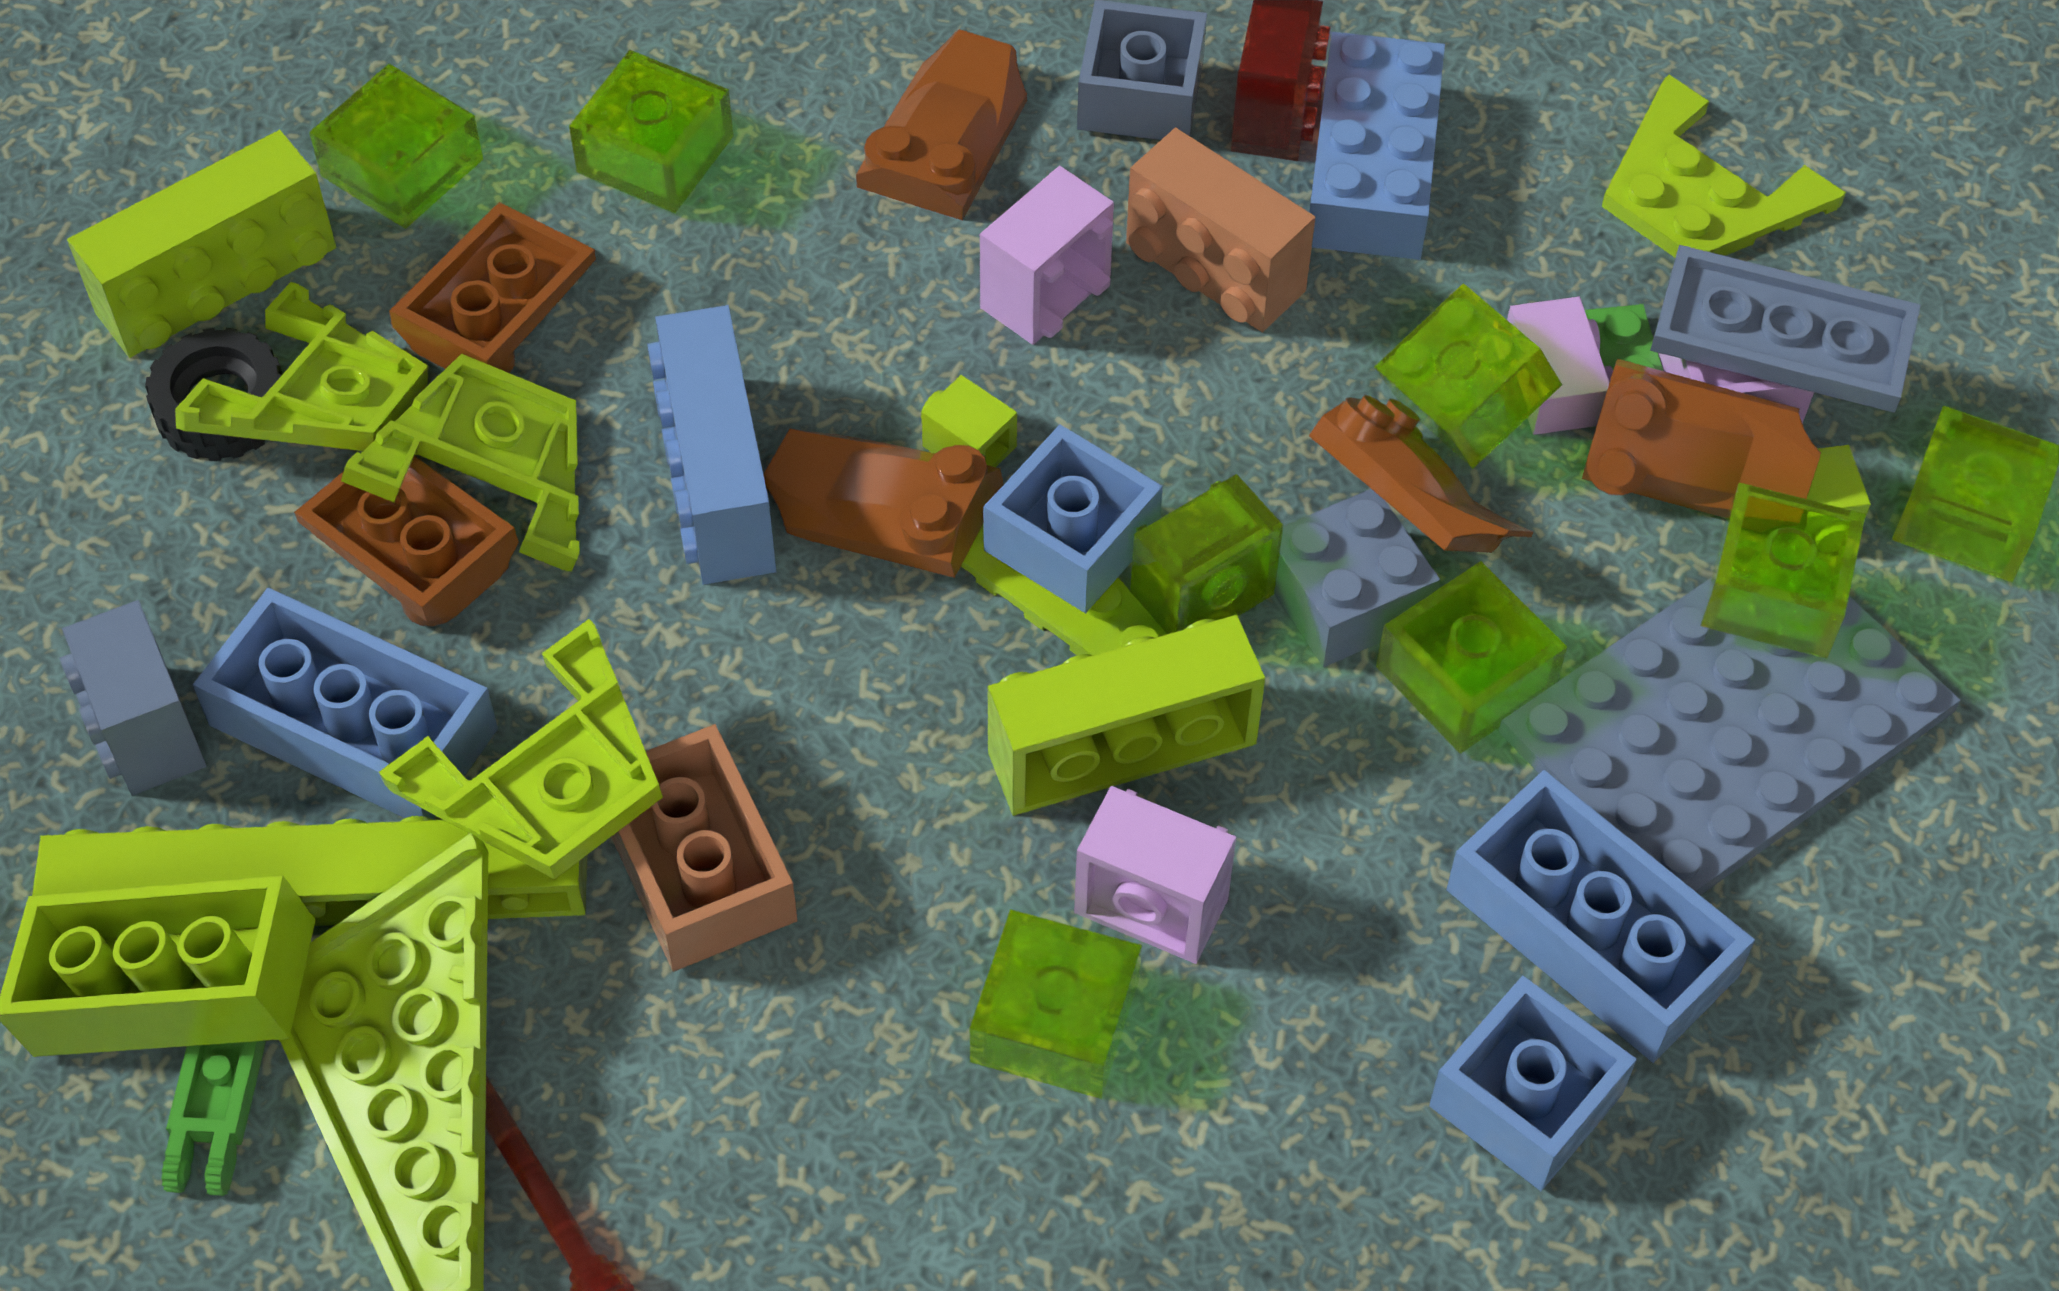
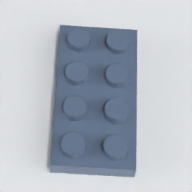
M1679 245L1650 351L1895 413L1903 391L1921 305Z

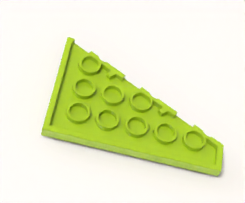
M469 833L311 941L290 1039L279 1040L394 1291H484L488 850L484 842L472 833Z

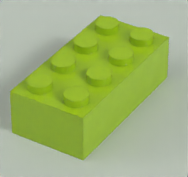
M280 129L67 238L95 314L129 358L146 349L160 347L170 336L199 321H207L214 318L223 308L251 293H260L267 290L274 281L302 266L316 264L328 252L337 248L317 174Z
M1233 615L1219 620H1199L1184 630L1156 638L1150 636L1139 637L1121 648L1093 656L1090 654L1076 655L1067 659L1061 665L1033 673H1013L998 683L988 685V754L1012 815H1018L1110 788L1111 786L1256 745L1265 676L1238 616Z
M283 875L28 896L0 994V1022L33 1057L290 1039L316 919Z

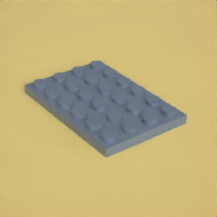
M1779 531L1503 718L1498 732L1539 774L1543 770L1548 772L1701 896L1954 713L1960 699L1787 536Z

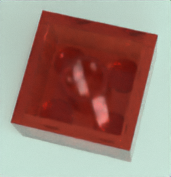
M1253 0L1237 78L1231 143L1232 152L1298 161L1302 141L1313 142L1318 108L1309 107V102L1318 103V100H1321L1326 66L1316 65V60L1326 61L1331 26L1320 25L1323 1Z

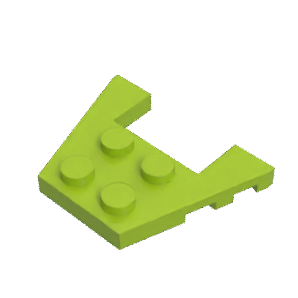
M1669 74L1661 83L1604 194L1601 207L1673 257H1676L1679 245L1726 256L1753 245L1756 238L1778 229L1784 232L1801 225L1803 219L1823 211L1826 215L1837 210L1842 205L1846 192L1806 165H1803L1771 195H1764L1743 181L1739 176L1731 173L1679 137L1706 114L1709 101Z
M290 282L265 309V329L307 342L309 345L263 397H258L203 378L175 409L176 428L189 432L364 451L375 440L377 433L390 420L396 421L412 405L414 398L428 385V365L374 331L367 333L366 336L346 324V313L331 304L325 306L324 309L309 300V290L300 284Z
M461 354L414 398L412 406L396 421L390 420L377 433L375 440L362 453L357 451L345 466L341 478L342 482L395 502L414 456L420 455L536 502L537 507L519 553L561 570L571 572L580 554V544L576 540V520L579 515L578 495H575V470L578 465L576 400L464 354Z
M590 619L541 653L546 667L578 702L472 780H467L427 736L379 771L385 786L394 794L463 831L472 833L482 841L553 879L559 877L662 799L663 795L630 715L596 626Z

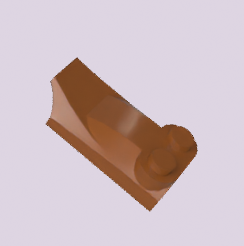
M957 30L933 55L922 63L885 126L872 132L867 138L864 147L865 160L856 174L857 188L963 221L1027 102V93L1020 77L1014 47L1010 44L964 30Z
M499 202L389 310L392 327L415 353L444 369L461 354H464L510 373L515 366L514 350L596 260L595 249Z
M1617 359L1582 479L1593 482L1599 490L1610 495L1634 493L1764 527L1777 522L1800 520L1821 452L1807 435L1800 419L1799 408Z
M1364 395L1362 399L1346 398L1344 402L1324 414L1309 434V437L1444 551L1492 553L1507 538L1514 536L1532 537L1533 531L1499 516L1471 499L1451 468L1422 440L1423 434L1416 427L1420 421L1419 416L1409 407L1395 399H1389L1385 405L1369 395Z
M798 429L788 430L763 474L766 488L772 494L780 510L788 534L808 541L953 578L956 577L984 523V505L1004 484L1001 469L986 465L985 457L979 450L970 446L954 445L943 448L937 453H931L839 434L818 433Z
M415 456L395 502L342 482V472L294 512L297 521L400 601L405 615L412 622L421 626L444 624L462 612L501 578L508 569L510 559L519 543L515 528Z

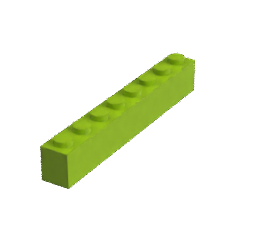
M410 816L398 822L372 823L359 819H341L333 824L299 825L288 821H278L270 823L266 827L233 828L224 824H208L199 829L167 831L158 827L145 826L136 828L132 832L98 833L88 829H75L66 832L64 835H40L32 896L283 875L316 919L314 926L336 925L469 833L445 820H433L424 816ZM484 842L488 850V919L586 915L587 855L559 877L553 879Z

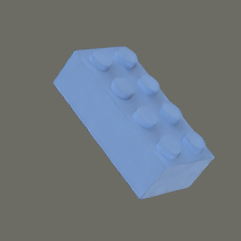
M1341 32L1331 33L1309 213L1316 216L1312 241L1313 248L1421 260L1429 214L1445 44Z
M729 305L656 316L659 342L647 343L653 380H657L653 381L658 415L661 419L667 464L671 473V484L676 512L680 521V532L686 564L699 563L702 585L775 573L776 563L769 499Z
M271 588L265 590L193 683L194 690L209 726L403 818L424 816L434 820L436 816L391 792L385 786L379 771L429 736L453 765L465 776L498 730L487 687Z
M1545 770L1538 774L1456 851L1446 891L1652 1063L1739 977L1755 941L1753 937Z

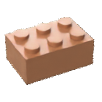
M1176 127L1130 167L1126 243L1130 245L1133 252L1139 258L1146 262H1156L1174 274L1183 287L1192 292L1200 291L1220 304L1230 318L1237 322H1247L1262 333L1306 292L1316 216Z
M716 724L647 750L646 753L659 783L663 798L611 836L672 971L675 972L797 922L793 881Z

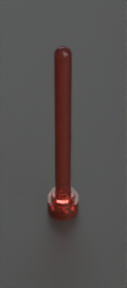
M486 1075L485 1128L572 1269L569 1275L572 1286L569 1291H634L633 1284L619 1262L609 1261L604 1254H596Z

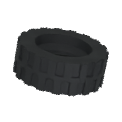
M209 328L203 329L201 333L194 335L190 333L181 337V340L176 344L167 346L162 351L163 355L158 360H154L150 367V377H146L145 387L148 393L146 398L158 431L163 439L167 438L170 447L177 452L181 450L187 454V457L194 459L201 457L209 458V461H221V458L233 457L234 459L244 456L245 452L252 449L257 450L265 445V440L189 432L177 429L175 409L187 397L192 387L203 378L206 379L221 374H234L240 377L247 384L249 394L263 397L282 376L278 358L274 357L272 348L266 342H260L258 337L252 333H241L234 328H226L225 330Z

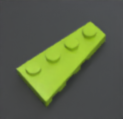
M984 523L961 565L962 568L976 577V583L994 596L997 594L1001 595L1023 611L1024 618L1043 631L1046 628L1070 645V651L1075 655L1090 654L1093 656L1124 647L1128 642L1139 637L1150 636L1156 638L1167 635L1164 629L1119 577L1086 614L984 551Z

